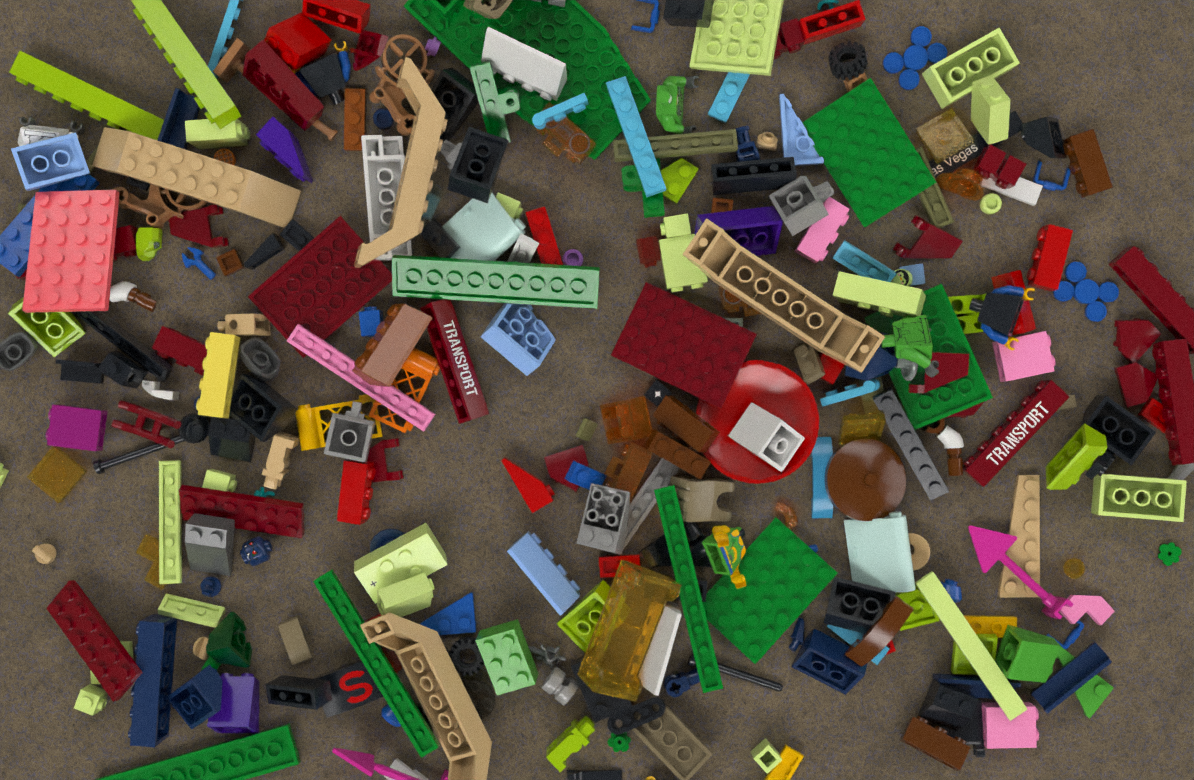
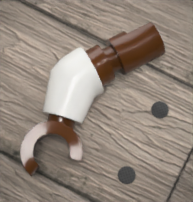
M121 281L110 288L109 306L111 302L131 301L133 303L137 302V305L151 312H154L157 301L151 299L150 294L146 292L141 293V290L133 283Z
M944 418L936 421V425L933 428L925 427L923 431L937 433V438L944 444V449H946L949 458H947L949 476L963 475V458L960 457V454H962L964 444L961 435L948 425H945Z

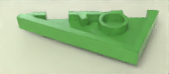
M1060 647L1058 659L1062 666H1064L1074 656ZM1095 675L1075 691V696L1079 700L1085 716L1090 719L1114 687L1098 675Z

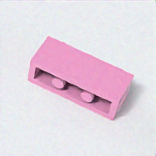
M831 197L823 202L829 215L808 227L794 251L814 264L819 260H824L828 253V250H826L829 243L833 244L839 235L836 232L840 225L844 226L849 218V215H847L849 208Z

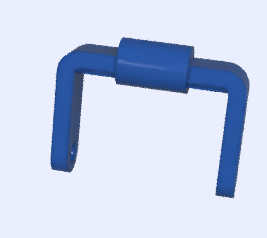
M636 0L654 4V9L651 13L650 28L631 26V30L652 33L655 24H658L659 2L658 0Z
M1042 161L1037 162L1033 177L1034 183L1042 185V188L1051 191L1066 189L1070 169H1066L1061 186L1054 182L1038 180Z
M1080 620L1076 622L1078 623L1077 627L1071 631L1063 644L1057 641L1062 648L1067 649L1079 637L1080 632L1084 628V624Z

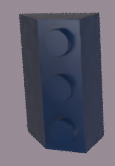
M814 628L806 637L791 667L846 695L865 676L867 664L862 667L845 655L850 646Z
M209 664L167 696L166 699L192 730L221 710L223 681L219 677L217 670Z

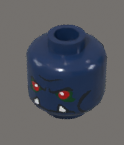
M257 536L243 543L240 554L245 564L257 566L270 559V552L273 551V548L268 539L264 540L262 537Z

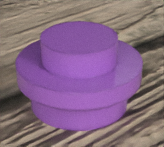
M435 36L433 40L429 38L425 46V50L428 51L427 56L432 55L435 57L441 41L437 40Z
M568 250L563 256L564 265L581 266L583 256L578 250Z

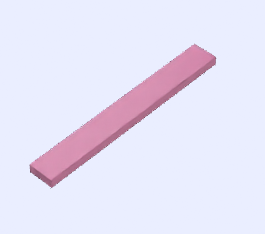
M297 324L287 339L288 343L422 431L426 430L436 415L392 385L386 387L368 384L352 372L355 367L353 359L300 324Z

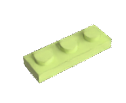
M166 593L158 608V614L216 628L225 614V607Z

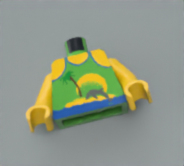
M714 526L712 534L702 542L714 573L730 575L736 589L745 587L747 585L746 579L743 574L740 575L738 570L740 561L746 553L742 541L745 531L741 527Z

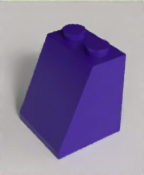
M222 673L219 676L223 681L221 710L208 718L207 727L217 733H258L259 680L249 673H243L241 677L233 676L230 673Z

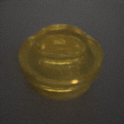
M1070 558L1065 562L1063 570L1068 577L1077 579L1084 574L1085 566L1081 560Z

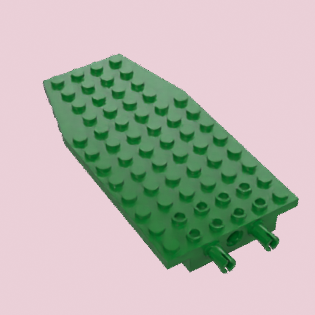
M408 0L404 5V8L433 36L437 37V40L441 41L469 70L470 65L481 63L488 27L565 63L567 81L557 101L553 99L548 101L540 96L541 93L534 90L529 92L521 87L522 84L516 81L510 83L504 80L503 75L497 72L494 75L498 89L509 86L517 88L520 98V109L514 113L532 126H534L532 118L535 114L585 93L588 100L585 110L579 113L570 112L566 114L567 117L561 120L557 127H545L541 131L568 146L573 135L577 133L585 134L590 140V147L583 154L594 161L623 132L607 90L606 82L626 76L639 114L651 102L648 94L633 74L627 61L624 60L607 30L576 0H566L565 7L548 4L546 0H541V2L512 0L504 13L497 19H488L463 6L465 0ZM555 120L546 123V126H556L559 121L555 122ZM559 126H564L572 135L570 137L569 134L566 136L565 133L567 132L563 128H559ZM576 135L571 140V147L578 152H584L588 148V140L583 135Z

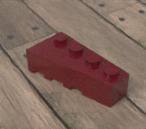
M264 39L246 53L242 75L299 127L306 131L322 116L324 106L321 101L310 92Z

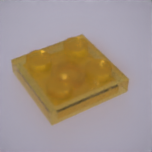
M952 108L916 128L915 131L937 164L974 143L973 137Z
M869 413L843 416L838 434L839 444H846L858 439L880 441L886 422L885 414Z
M52 446L27 478L57 503H62L87 471L59 447Z

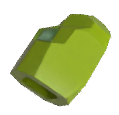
M138 228L136 234L137 256L142 261H150L156 256L157 251L162 248V229Z

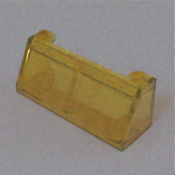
M621 560L577 674L593 692L637 701L642 691V683L638 675L667 601H674L680 593L681 585L674 579Z

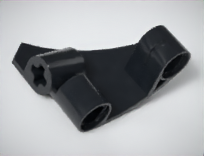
M684 521L694 566L712 568L702 544L703 540L708 536H704L696 522ZM665 534L639 552L649 568L672 566Z

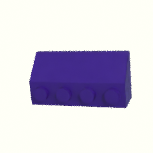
M774 206L697 215L695 235L707 218L722 228L733 240L752 254L759 256L776 253L783 220Z

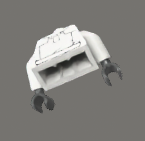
M29 116L28 122L25 117H21L19 122L23 127L20 128L18 145L23 146L75 132L77 138H79L78 135H82L85 132V126L81 123L80 127L75 129L77 123L72 121L70 123L72 132H69V129L37 126L36 120Z

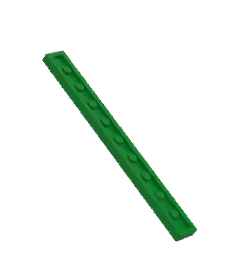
M670 485L654 489L702 692L706 693L723 689L675 486Z
M333 569L313 581L420 757L422 758L440 746L439 742L379 644L375 642L369 644L360 626L364 623V620Z

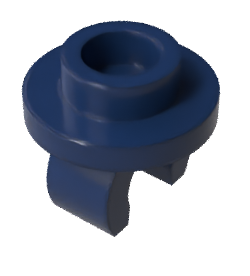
M214 576L203 579L200 585L202 595L213 597L219 594L222 588L220 580Z

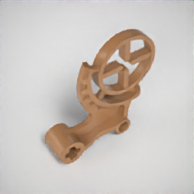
M401 34L392 37L387 42L381 55L383 67H375L380 80L376 89L370 93L369 98L373 103L381 101L397 123V131L403 136L411 135L415 116L409 114L402 107L401 101L406 99L404 92L401 88L396 87L397 83L388 78L384 73L387 72L392 78L398 80L399 75L394 72L404 60L400 59L390 68L386 60L388 46L401 57L403 52L393 41L404 39L414 43L405 54V57H409L417 48L420 50L422 66L421 69L418 67L417 69L420 74L424 73L427 75L424 80L428 85L433 79L435 71L426 69L427 53L421 42L410 35ZM407 122L411 124V126H409L410 128L408 129L405 127V124H407Z
M150 184L149 196L146 200H140L123 187H115L113 189L120 193L119 208L123 210L132 209L134 212L146 215V222L151 227L162 229L164 223L173 216L183 219L182 210L200 209L208 203L201 200L192 206L180 205L187 195L180 194L174 201L171 190H162V187ZM166 194L170 202L177 207L176 212L166 205L163 195ZM123 195L125 198L121 201L120 197Z

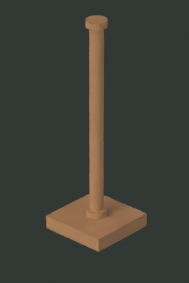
M237 38L213 72L228 83L236 71L243 73L245 55L250 49ZM320 120L312 124L328 136L330 141H333L338 134L337 130H332Z

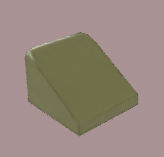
M584 418L576 436L590 441L598 424L588 418Z

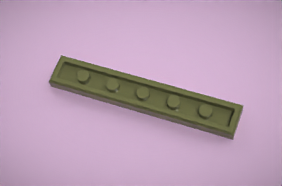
M736 129L648 137L655 159L738 151ZM626 139L613 140L615 162L633 161Z

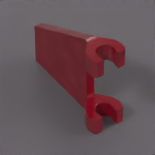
M210 205L205 208L185 211L181 213L184 215L183 219L173 216L168 220L170 233L173 236L212 248L229 246L228 238L216 237L212 239L209 216L224 214L223 207Z
M915 215L911 223L915 224L914 226L923 232L910 250L898 242L893 250L896 251V255L902 258H952L963 241Z
M932 352V359L930 360L931 362L933 360L939 362V367L937 368L939 373L934 377H929L925 373L924 385L909 384L908 392L926 393L967 376L969 354Z
M399 438L382 440L369 450L367 461L374 462L373 468L376 470L372 482L404 478L403 470L388 472L385 448L400 446Z

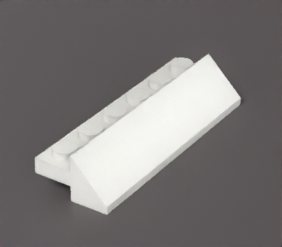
M361 136L370 242L388 232L405 160L402 136ZM411 240L375 260L391 261L393 255L412 256Z

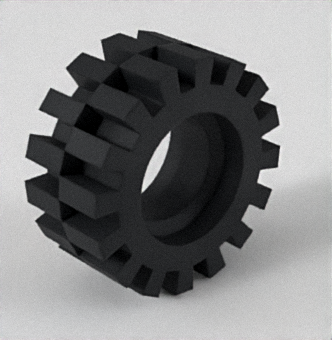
M847 41V45H844V42L840 43L841 47L836 45L834 47L835 51L831 50L828 56L832 75L837 79L841 77V80H845L846 77L852 80V76L858 78L859 73L863 74L864 69H867L868 61L865 48H863L862 44L858 45V42L855 41L853 44H851V41ZM854 59V60H852V61H850V62L843 63V61H845V60Z
M462 637L450 649L449 656L457 673H463L462 676H466V674L471 676L474 673H478L484 666L475 637ZM467 648L473 650L476 656L475 660L472 663H464L460 658L462 650Z

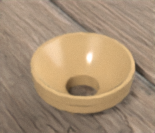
M908 533L910 544L914 547V553L911 555L913 570H918L929 560L930 547L922 536Z

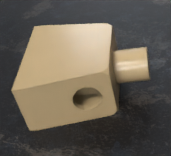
M227 314L225 320L218 321V330L236 336H271V322L262 314Z

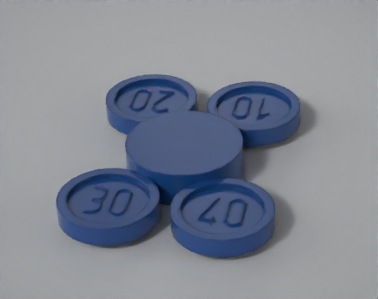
M919 26L912 31L910 39L913 46L907 48L903 56L892 52L886 55L883 60V68L888 73H898L903 68V65L907 68L898 78L899 85L905 90H912L917 87L920 78L916 71L922 69L927 61L936 64L947 57V49L941 43L930 45L927 51L923 48L930 43L932 38L930 30L924 26Z
M1072 262L1066 266L1065 276L1069 281L1077 283L1073 287L1070 282L1061 281L1058 290L1053 291V296L1062 302L1068 301L1074 296L1077 302L1088 304L1085 308V315L1090 321L1098 322L1103 320L1107 314L1106 306L1102 302L1095 300L1097 298L1103 302L1116 300L1119 295L1117 285L1112 282H1105L1098 287L1093 280H1083L1087 273L1086 267L1081 262Z

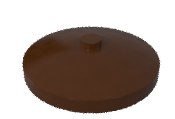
M873 439L853 440L842 445L831 456L825 470L826 492L834 507L851 519L872 521V519L884 518L897 508L904 496L906 489L905 468L897 453L888 445Z

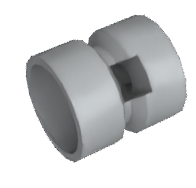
M556 666L545 679L541 688L549 695L554 694V699L565 705L574 695L579 684L571 677L566 678V673Z

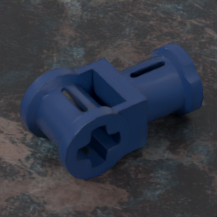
M749 126L736 128L738 151H736L737 162L760 160L755 142L750 139Z
M697 667L686 673L683 671L678 674L668 675L664 680V687L671 697H679L683 692L691 689L690 686L700 683ZM673 682H675L677 688L673 689L671 684Z

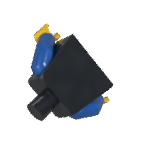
M343 41L344 47L340 49L336 43L334 44L337 52L294 71L292 70L314 96L318 95L319 98L329 95L333 105L344 101L339 89L345 87L346 82L350 79L351 63L345 41Z
M1011 285L996 288L992 293L986 294L984 301L973 298L969 310L979 313L977 321L981 322V329L990 339L1005 345L1010 350H1015L1010 347V342L1014 340L1019 343V340L1012 337L1024 300L1034 299L1029 298L1027 292H1033L1035 289H1023Z

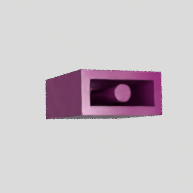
M52 404V408L48 413L50 425L46 431L47 445L103 451L108 411Z

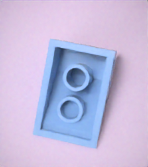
M76 132L11 148L27 191L50 186L90 173Z

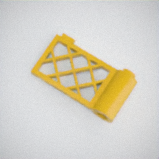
M365 394L359 395V400L354 401L361 402L362 405L367 402L374 404L375 399ZM353 401L311 408L310 404L298 406L295 417L301 451L321 448L326 445L324 434L330 427V422L326 423L321 419V410L328 409L333 413L339 414L344 406L352 408ZM340 407L337 412L332 409ZM364 416L367 420L374 421L370 416ZM375 419L377 434H373L372 438L383 437L380 421Z

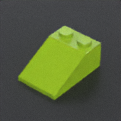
M24 297L13 304L8 312L53 357H56L86 334V331L72 312L26 313L22 310Z
M602 580L557 622V625L585 653L620 625L629 614L631 608Z

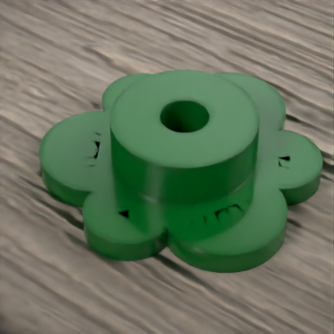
M1172 542L1161 544L1159 546L1160 553L1158 558L1162 560L1164 565L1170 566L1173 562H1179L1178 556L1181 555L1182 550Z
M627 732L619 735L611 733L607 743L610 747H613L614 752H619L620 750L626 752L629 749L628 743L631 742V738L627 736Z

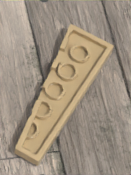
M1017 475L1012 502L1013 507L1010 514L1009 532L1007 533L1016 536L1017 540L1005 554L1040 585L1039 475ZM1003 564L998 597H1039Z

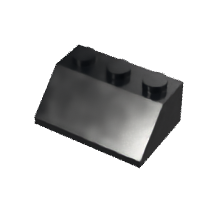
M241 374L233 388L229 415L261 442H265L288 426L297 408L266 382L260 381L254 375Z
M1096 395L1085 410L1081 426L1085 423L1105 435L1107 449L1129 465L1135 462L1156 434V431L1106 395Z

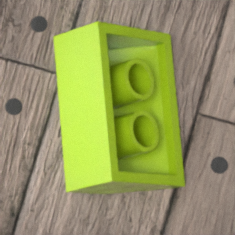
M1084 423L1047 464L1046 488L1050 490H1066L1072 484H1076L1081 474L1092 467L1094 460L1105 453L1107 449L1106 436Z

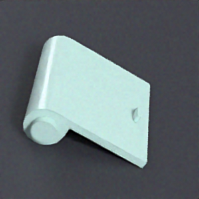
M491 193L488 203L472 198L442 227L460 246L451 258L495 261L517 241L521 233L525 234L524 228L526 226L519 218L515 220L510 217L495 195Z
M901 511L890 512L889 516L885 518L872 519V521L844 520L852 581L894 592H910L916 589L906 515H902Z

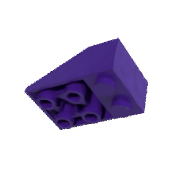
M272 116L256 134L261 139L259 143L273 155L276 153L274 157L281 164L285 165L288 169L292 167L289 171L302 182L307 180L312 183L313 179L298 138Z

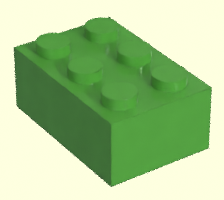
M518 619L479 631L475 641L497 695L536 684L539 673Z

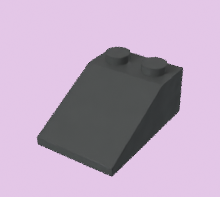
M193 514L185 526V546L190 570L231 576L234 519Z

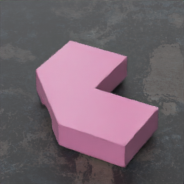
M1070 595L1068 599L1074 605L1072 607L1063 606L1059 611L1070 624H1075L1087 612L1097 625H1102L1115 612L1102 596Z

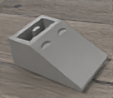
M591 483L576 544L622 555L627 535L630 492Z

